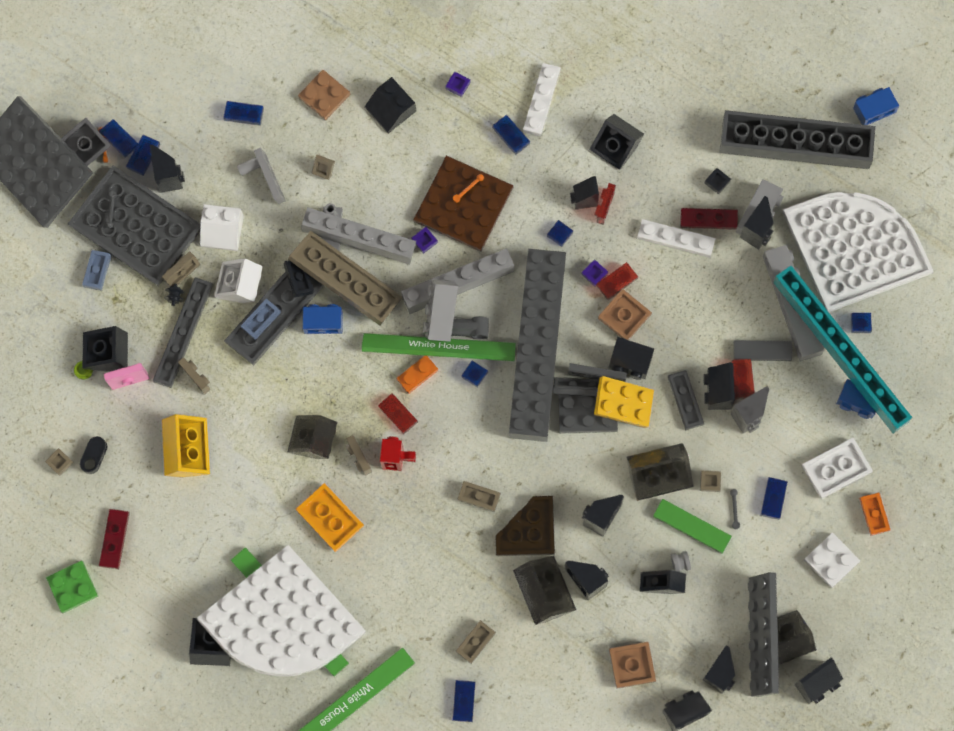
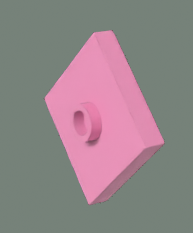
M138 363L105 373L104 378L112 390L148 380L149 375L143 365Z

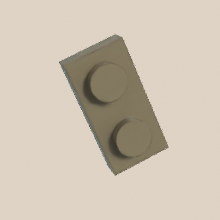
M189 251L172 268L168 269L162 278L169 287L174 284L179 285L201 264Z
M182 358L178 362L179 365L204 395L210 391L208 379L203 374L199 375L196 372L198 368L192 360L188 362L185 358Z
M351 435L346 438L348 444L345 446L350 456L355 455L357 461L354 463L358 471H363L365 476L372 473L355 437Z
M463 481L458 501L495 512L501 493Z
M480 620L458 647L456 653L472 664L496 632Z

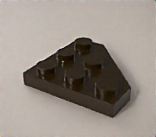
M533 496L509 523L495 536L496 556L555 555L553 496Z

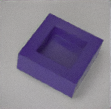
M454 71L445 88L462 97L471 80Z
M427 227L411 238L416 241V246L423 254L438 243V240Z
M594 259L582 271L581 275L596 287L608 275V271Z

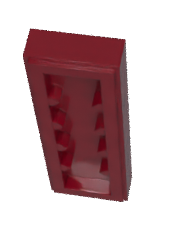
M681 208L680 228L737 230L738 210Z
M109 509L99 567L119 570L130 515L129 511Z

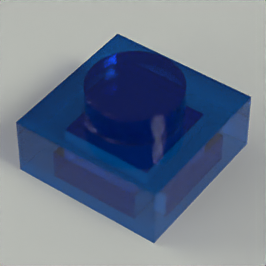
M558 220L547 233V237L563 247L573 234V230Z
M871 313L851 314V333L872 332Z
M472 360L461 377L478 388L487 375L488 370Z

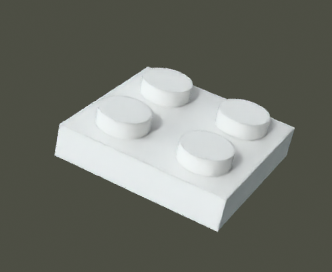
M833 532L804 559L831 589L860 562Z

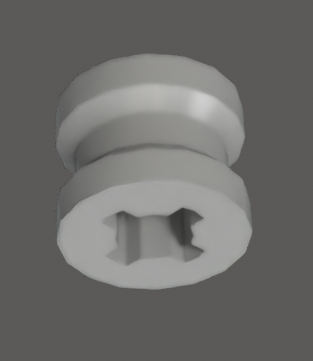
M683 551L678 555L675 553L671 554L674 571L691 570L687 551Z

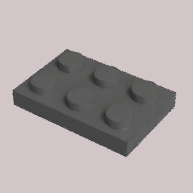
M558 394L560 434L618 432V424L616 420L594 415L597 396Z

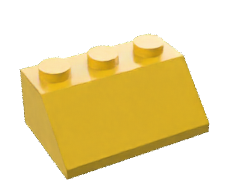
M174 414L162 419L164 475L170 477L209 475L207 418Z

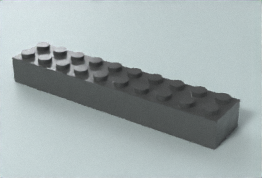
M528 248L509 427V438L548 441L566 252Z

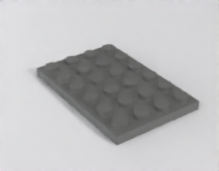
M17 96L0 117V181L43 227L48 228L91 177L93 172L21 96Z
M115 166L110 168L68 222L71 228L157 286L164 280L162 276L178 262L201 229L200 223ZM115 191L117 197L114 199L113 227L107 228L106 223L109 219L111 201L109 193Z

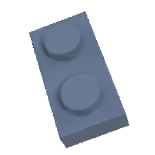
M96 250L91 251L82 284L83 287L102 291L111 259L110 253Z
M266 298L245 320L241 328L256 340L277 318L281 311Z

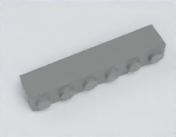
M308 207L302 222L303 232L309 233L312 231L319 237L409 265L416 246L415 240Z
M787 245L765 251L763 259L800 362L822 355L824 346L773 283L776 275L789 266H792L800 276L798 268L794 267L793 264L794 256L792 251L788 250Z
M506 248L432 279L455 281L458 285L457 295L513 273L514 263ZM432 279L401 291L409 314L422 310L426 307V304H429L428 286L432 284Z

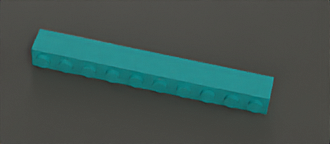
M789 266L776 275L773 282L774 285L889 430L894 434L908 424L913 417L795 269Z

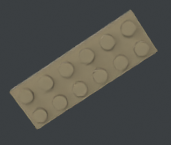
M312 231L306 235L288 257V260L379 326L382 325L402 299L401 295Z

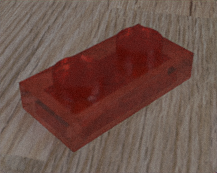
M609 183L607 189L603 188L600 199H603L602 204L597 205L594 214L597 216V223L604 225L615 194V184Z
M626 262L598 282L596 286L605 298L609 300L622 289L636 281L638 275Z
M751 359L732 360L735 399H746L755 393Z
M393 393L378 405L381 411L403 435L418 423V420Z

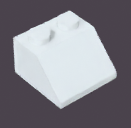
M204 204L201 217L200 246L238 251L244 218L242 210L240 208Z
M247 259L222 262L214 297L239 303L254 302L263 266Z

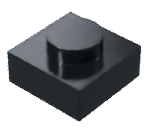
M716 168L704 183L719 195L731 182V178Z

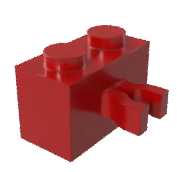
M389 436L387 439H382L380 455L382 470L402 471L403 461L416 462V452L404 451L402 440H399L398 437Z

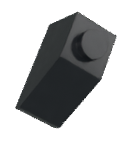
M596 176L573 186L570 200L571 204L575 203V209L598 206L599 190Z
M674 570L641 572L640 592L659 594L685 593L686 573Z
M727 645L703 678V681L722 694L725 690L729 692L735 684V681L732 680L735 676L730 647Z

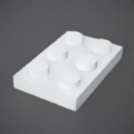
M854 438L802 464L820 499L873 472Z

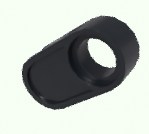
M93 437L86 446L80 460V467L87 474L96 473L101 466L108 448L103 438ZM94 460L95 466L92 469H86V461Z

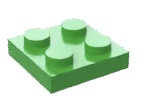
M82 560L46 577L61 613H65L99 597Z

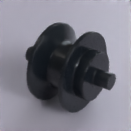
M177 284L165 289L169 295L165 296L164 299L171 303V306H175V304L183 301L180 294H183L184 290L177 287Z

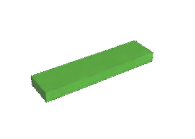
M662 499L653 515L654 518L723 554L732 537Z

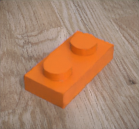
M424 356L396 379L406 392L410 394L434 375L438 368L428 356Z
M880 493L860 497L870 536L889 532L891 529Z

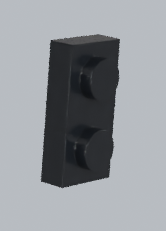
M290 260L285 261L283 265L294 297L312 295L314 289L309 275Z

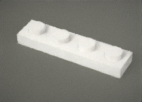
M546 63L542 64L523 128L524 133L541 137L561 67Z
M642 219L637 239L708 258L711 257L715 242L713 237Z

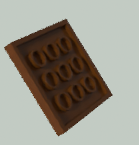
M446 155L413 220L424 227L482 252L514 185ZM482 174L484 176L483 181H479L460 198V202L456 203L453 201V196L459 195L477 179V175Z

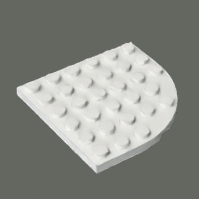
M836 192L783 209L788 226L822 303L828 312L928 276L934 272L915 230L907 219L897 213L894 207L878 198L856 192L854 194Z
M289 545L197 617L200 624L230 657L241 665L254 669L256 672L272 676H297L312 670L315 671L338 657L366 632Z

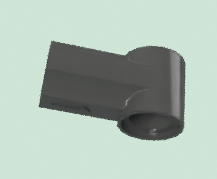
M476 316L472 319L453 320L451 336H471L474 339L488 338L489 318Z

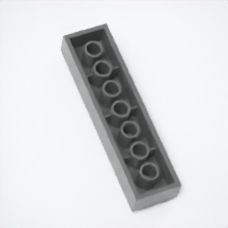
M725 110L720 153L870 169L873 162L876 126Z

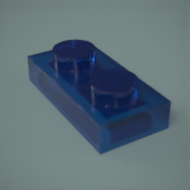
M227 101L224 121L261 126L264 107Z
M507 114L492 125L493 130L515 155L530 145L529 139Z
M114 119L99 130L100 134L125 158L139 147V144Z
M142 135L126 168L144 176L152 161L150 145H155L159 148L160 142Z
M768 477L760 516L780 520L788 481Z
M455 681L453 721L473 723L476 682Z

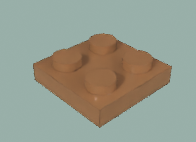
M322 70L301 91L298 97L324 120H327L351 94L350 91L326 71Z
M622 289L602 311L598 319L621 338L630 340L652 315V312Z
M649 642L609 649L617 689L656 682Z

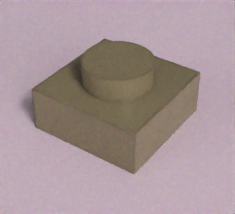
M317 155L312 174L329 180L332 176L335 161Z
M59 448L45 461L59 476L73 463Z
M701 471L700 491L720 492L721 471Z

